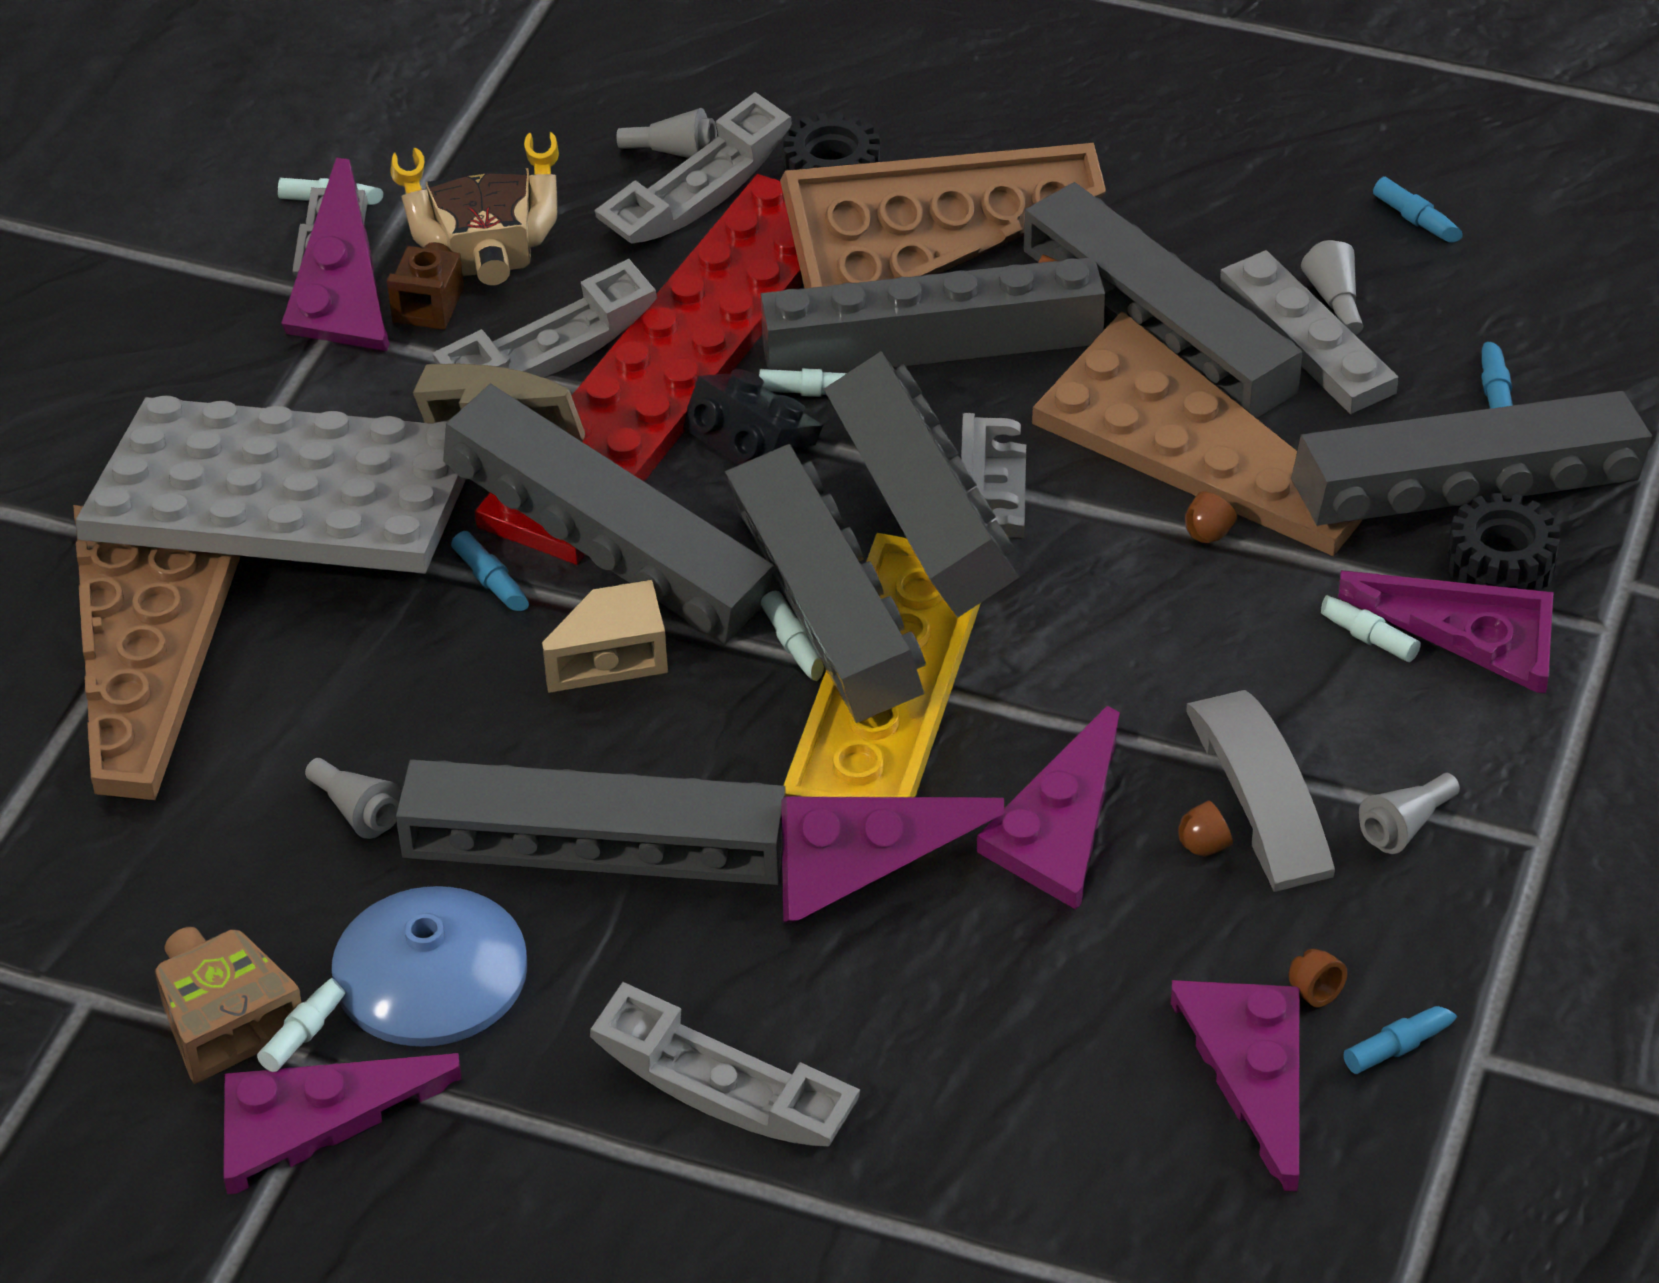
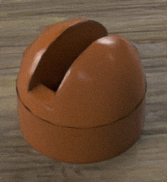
M1206 491L1197 494L1185 515L1186 530L1193 539L1201 543L1219 541L1228 534L1237 521L1236 511L1226 500Z
M1210 800L1192 808L1182 817L1178 827L1179 840L1193 854L1205 857L1216 854L1233 844L1230 830L1223 816Z
M1313 948L1305 951L1303 957L1297 956L1291 961L1288 976L1291 986L1299 988V996L1314 1007H1322L1332 1002L1342 991L1347 979V968L1344 963L1329 952Z

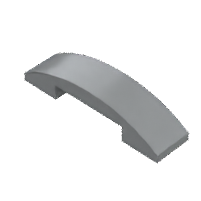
M754 92L716 120L719 135L716 139L648 189L636 180L595 209L596 218L630 243L656 239L687 226L722 203L760 168L791 127V116Z
M627 259L581 281L584 298L493 342L481 329L433 352V358L436 364L491 365L520 370L544 378L583 360L616 338L632 325L657 299L656 290L632 261Z
M1242 690L1187 703L1186 712L1207 755L1217 754L1253 828L1252 848L1273 891L1276 892L1333 878L1335 867L1307 785L1286 741L1260 702L1252 694Z
M622 982L591 1028L590 1037L624 1066L657 1088L710 1116L774 1139L812 1146H830L860 1095V1089L801 1062L794 1073L790 1074L680 1024V1007Z

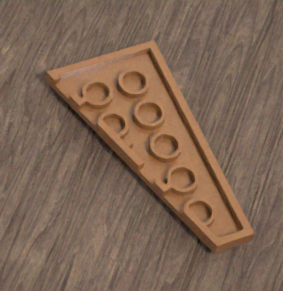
M1094 143L788 170L784 172L780 180L804 288L940 274L1023 236L1025 209L1073 182H1076L1094 197L1100 199L1106 192Z
M1123 311L1118 314L1033 406V425L1192 495L1197 496L1202 491L1214 493L1226 500L1234 508L1236 514L1331 556L1337 553L1362 522V519L1317 526L1291 479L1297 451Z
M73 505L75 524L76 518L83 506ZM77 537L76 553L80 579L79 600L82 645L86 676H84L85 693L89 722L87 723L89 755L94 793L97 795L156 800L241 556L78 540Z

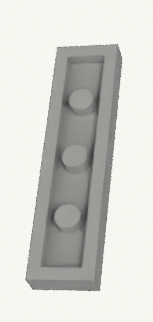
M1267 250L1221 269L1220 287L1233 300L1244 308L1251 310L1260 320L1283 337L1290 339L1301 349V366L1350 414L1397 394L1398 376Z

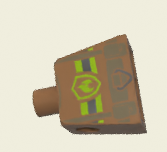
M185 927L179 929L168 938L165 944V952L170 959L160 963L155 969L165 1014L188 1074L194 1084L258 1054L283 1027L286 1017L299 1003H302L300 991L296 983L239 930H229L206 941L197 928Z

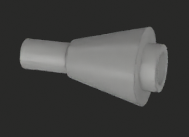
M703 108L653 123L650 127L618 128L617 145L619 149L651 148L653 151L690 158L717 138L715 121L713 118H707Z
M1334 240L1322 241L1313 246L1304 256L1301 262V269L1329 307L1334 309L1336 317L1354 335H1357L1363 330L1364 326L1355 304L1354 249L1345 242Z
M315 758L307 765L305 771L306 778L328 792L329 797L359 836L367 839L376 838L396 823V814L402 792L395 783L348 771H340L321 758Z
M1443 773L1423 786H1415L1366 797L1359 807V821L1364 837L1369 843L1385 853L1396 854L1401 852L1433 814L1435 808L1459 793L1460 787L1457 779L1450 773Z

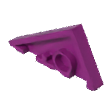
M336 157L281 324L286 334L387 351L390 343L383 322L380 307L381 300L374 278V266L368 236L363 225L357 184L353 176L350 160Z
M1341 570L1338 598L1363 610L1367 609L1400 628L1536 693L1546 694L1549 677L1554 592Z
M1106 706L1004 808V814L993 819L977 835V853L1075 910L1082 903L1088 862L1091 861L1094 834L1099 824L1110 760L1113 759L1120 712L1109 706Z
M786 796L781 799L783 922L798 921L1004 814V798Z
M1172 980L1171 1006L1176 1013L1182 1011L1196 1035L1195 1046L1204 1062L1211 1065L1216 1071V1082L1240 1122L1246 1120L1260 1143L1259 1155L1270 1174L1278 1178L1282 1183L1284 1191L1298 1192L1299 988L1295 986Z
M459 1053L284 1068L276 1072L261 1070L225 1074L224 1183L227 1194H237L249 1188L247 1177L284 1159L292 1167L310 1158L321 1147L334 1146L381 1123V1111L413 1095H416L421 1103L443 1092L449 1084L461 1080Z

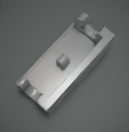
M963 413L961 460L977 484L974 488L977 487L996 516L995 519L987 524L997 520L1008 537L1024 538L1026 445L1015 442L999 443L993 439L995 436L1002 434L1008 436L1020 435L1021 424L1008 418L975 417V413Z

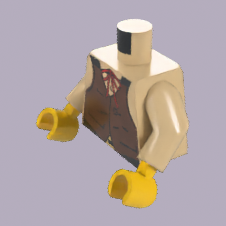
M531 132L525 137L524 146L528 161L534 166V175H529V170L526 168L425 182L426 189L422 190L420 185L425 164L422 152L417 148H413V161L416 169L412 171L400 168L397 162V155L394 153L390 168L391 177L394 182L405 188L406 194L401 197L414 241L423 248L428 243L438 242L449 247L452 252L460 253L463 276L477 274L479 280L487 285L501 284L510 276V270L528 266L531 259V247L538 246L543 242L557 219L556 175L551 174V166L556 163L559 157L555 135L550 132L551 147L545 153L533 151Z

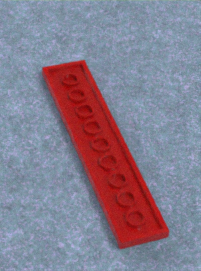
M756 174L658 291L657 299L628 327L571 395L586 434L583 443L642 481L648 478L684 433L683 427L688 410L687 407L698 377L731 374L732 370L737 367L761 337V293L799 289L803 284L780 181ZM491 492L475 510L476 525L479 529L578 565L586 555L568 542L554 538L543 526L517 509L508 508Z

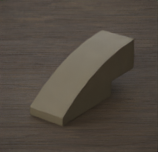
M461 363L426 364L413 391L425 423L433 424L449 421L491 383L581 442H583L586 435L569 389L549 379L524 371L491 365Z

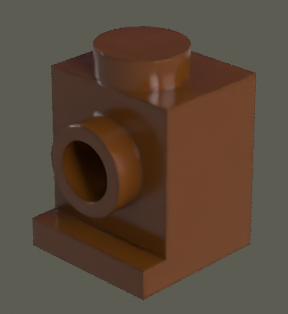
M438 242L428 243L424 248L407 246L395 274L390 273L387 279L392 322L446 330L464 288L461 254L452 252L449 247ZM416 294L431 295L432 304L413 302Z

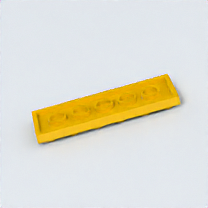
M877 533L866 562L870 561L881 582L884 594L879 597L883 599L891 596L897 606L905 628L900 631L901 634L904 635L912 632L921 648L926 666L917 669L925 694L856 723L826 670L783 785L786 788V796H916L980 604L957 618L929 579L907 538Z

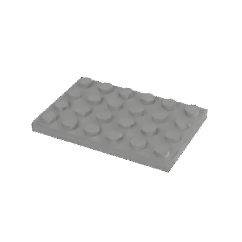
M173 396L145 397L76 518L78 540L426 573L466 479L456 474L448 464L443 462L445 428L448 421L432 424L403 421L393 416L367 418L347 416L338 411L312 413L291 411L283 406L258 408L236 406L228 401L204 403L182 401Z

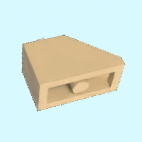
M652 580L593 589L542 642L548 693L668 673L665 629Z

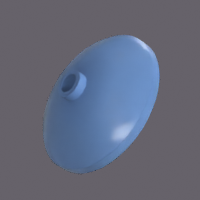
M444 886L420 887L401 891L369 906L345 929L336 945L332 959V978L346 992L339 1003L347 1016L369 1034L388 1042L407 1046L423 1047L449 1044L466 1039L485 1030L512 1007L523 988L527 974L525 941L520 928L512 916L496 902L483 895L461 888Z

